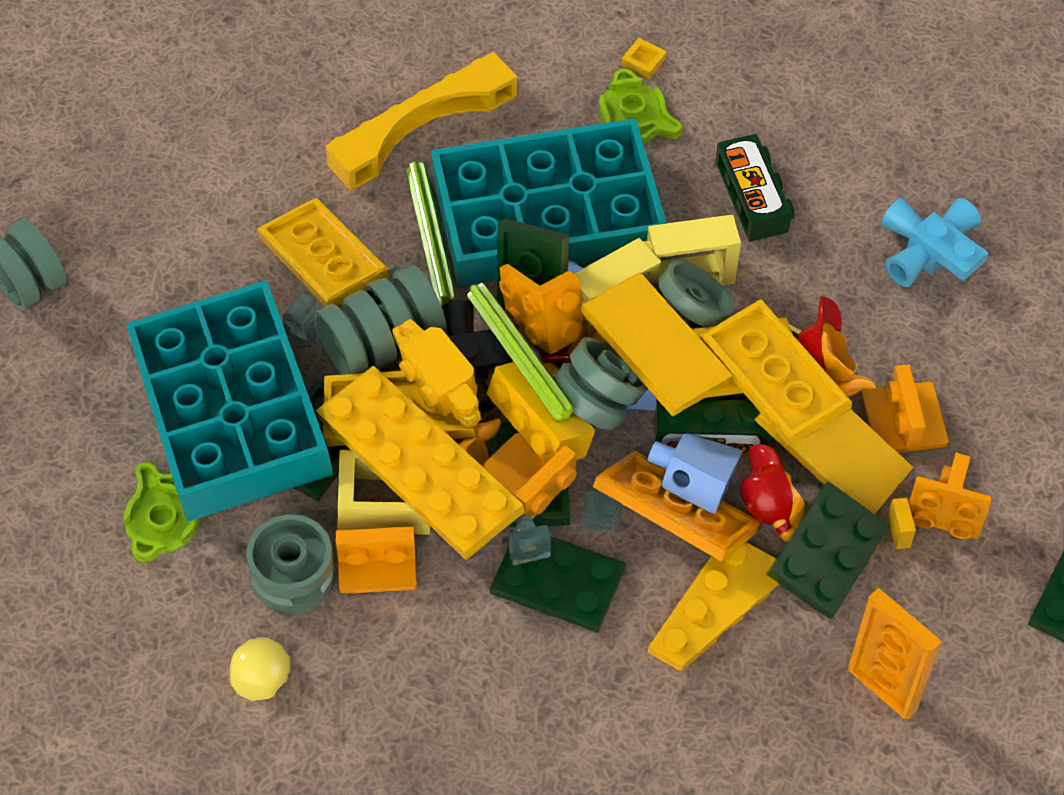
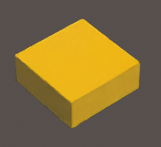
M638 38L621 58V66L650 79L666 60L667 51Z
M907 497L892 499L887 518L895 548H911L916 529Z

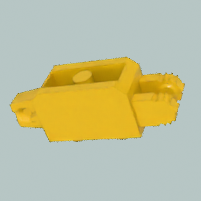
M411 319L395 327L392 332L402 356V362L399 363L400 369L409 382L415 380L420 386L419 391L426 404L430 408L436 406L444 417L452 413L457 421L463 424V427L476 426L479 420H481V413L479 408H477L479 407V402L476 397L478 387L475 382V371L469 361L441 328L430 327L424 331Z

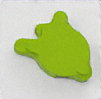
M620 69L614 73L613 81L609 84L608 90L603 95L601 94L598 108L603 123L636 118L643 145L657 136L677 139L682 135L683 125L668 113L666 100L656 85L655 90L644 85L643 79L637 77L630 69Z
M142 462L135 469L138 480L137 490L128 501L123 521L126 533L132 542L131 550L133 557L139 562L148 563L161 554L177 550L186 545L197 532L201 518L187 522L172 474H162L154 464Z

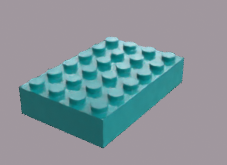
M636 118L431 150L432 178L458 287L497 280V224L503 219L568 234V260L577 263L580 267L588 266L638 238L642 241H647L648 226L667 224Z
M267 280L126 323L187 522L334 475L325 440Z

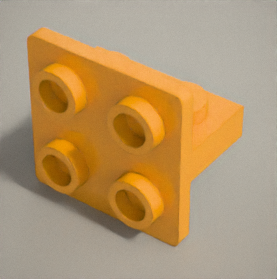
M910 364L895 366L892 379L887 381L886 386L862 390L861 399L868 425L898 453L945 448L948 446L949 439L934 384L932 382L914 383Z
M955 453L951 467L943 466L939 482L921 476L916 477L909 500L912 518L916 526L925 529L933 527L943 529L959 539H979L991 506L992 497L963 489L970 456Z
M337 524L336 549L340 593L415 590L417 588L414 526L338 530Z

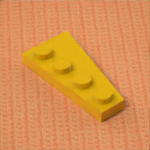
M745 542L722 562L711 556L648 646V653L682 672L712 646L730 627H734L743 619L745 614L758 603L760 604L780 585L766 574L776 558L748 542Z

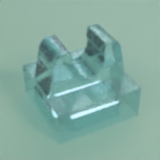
M305 291L282 316L287 336L295 341L299 337L308 341L316 339V330L310 327V325L314 324L313 315L320 308L316 305V298Z
M586 490L580 529L618 534L623 504L604 493Z
M531 515L518 517L515 520L517 525L515 532L509 534V554L513 566L550 557L551 536L547 525L535 527Z

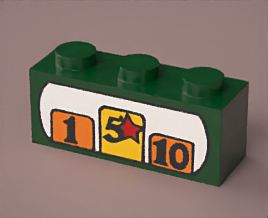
M757 134L718 142L715 163L748 241L751 242L789 233L791 219H794L795 215L794 207L790 199H785L782 192L781 177L771 167V157L767 146H762Z
M656 399L654 442L658 441L673 448L677 447L683 434H691L743 451L742 454H749V448L753 445L763 444L768 446L770 434L754 420L760 414V411L751 401L700 400L672 416Z

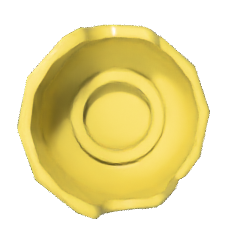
M250 638L241 644L232 656L230 684L238 695L251 701L272 698L277 690L288 681L291 657L280 643L270 638Z

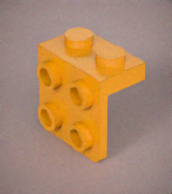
M509 264L500 267L501 281L499 286L504 297L505 312L514 325L518 324L519 332L527 337L533 345H538L551 355L585 337L579 277L569 270L539 286Z
M516 433L482 467L523 504L524 513L516 520L523 526H526L536 515L541 514L562 490L568 488L577 475V454L564 445L545 464L520 433Z

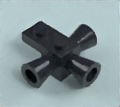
M456 300L446 303L441 307L446 320L448 337L473 366L475 382L478 387L476 397L478 398L479 407L477 408H479L480 413L488 412L496 406L487 395L488 385L485 380H488V372L497 366L512 363L513 360L491 329L474 332V305L471 301Z

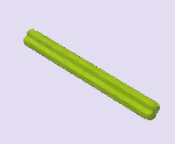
M414 161L409 164L410 167L406 169L432 286L441 306L446 303L456 301L457 296L427 168L423 162L416 163Z
M483 283L472 285L470 287L471 291L467 294L469 300L552 417L558 422L569 419L574 410L573 405L491 291Z

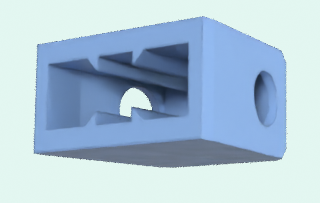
M683 434L676 448L655 441L647 462L667 469L661 484L664 489L715 514L733 479L743 451L695 435Z

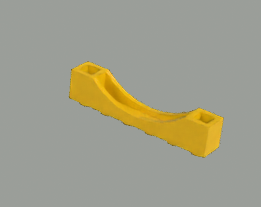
M494 52L482 58H477L468 66L455 73L448 74L443 80L427 89L418 91L404 102L391 106L379 116L364 121L354 130L334 138L329 144L325 145L327 165L345 186L352 191L379 176L384 161L391 150L404 136L417 127L436 118L454 113L472 111L491 112L517 97V75Z

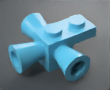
M903 197L897 199L884 214L881 226L909 240L905 250L886 259L885 269L890 278L902 287H910L922 269L933 275L944 266L964 282L987 261L989 254L964 235L978 227L981 223V217L976 207L968 200L958 198L952 203L943 217L933 212L925 220H922Z

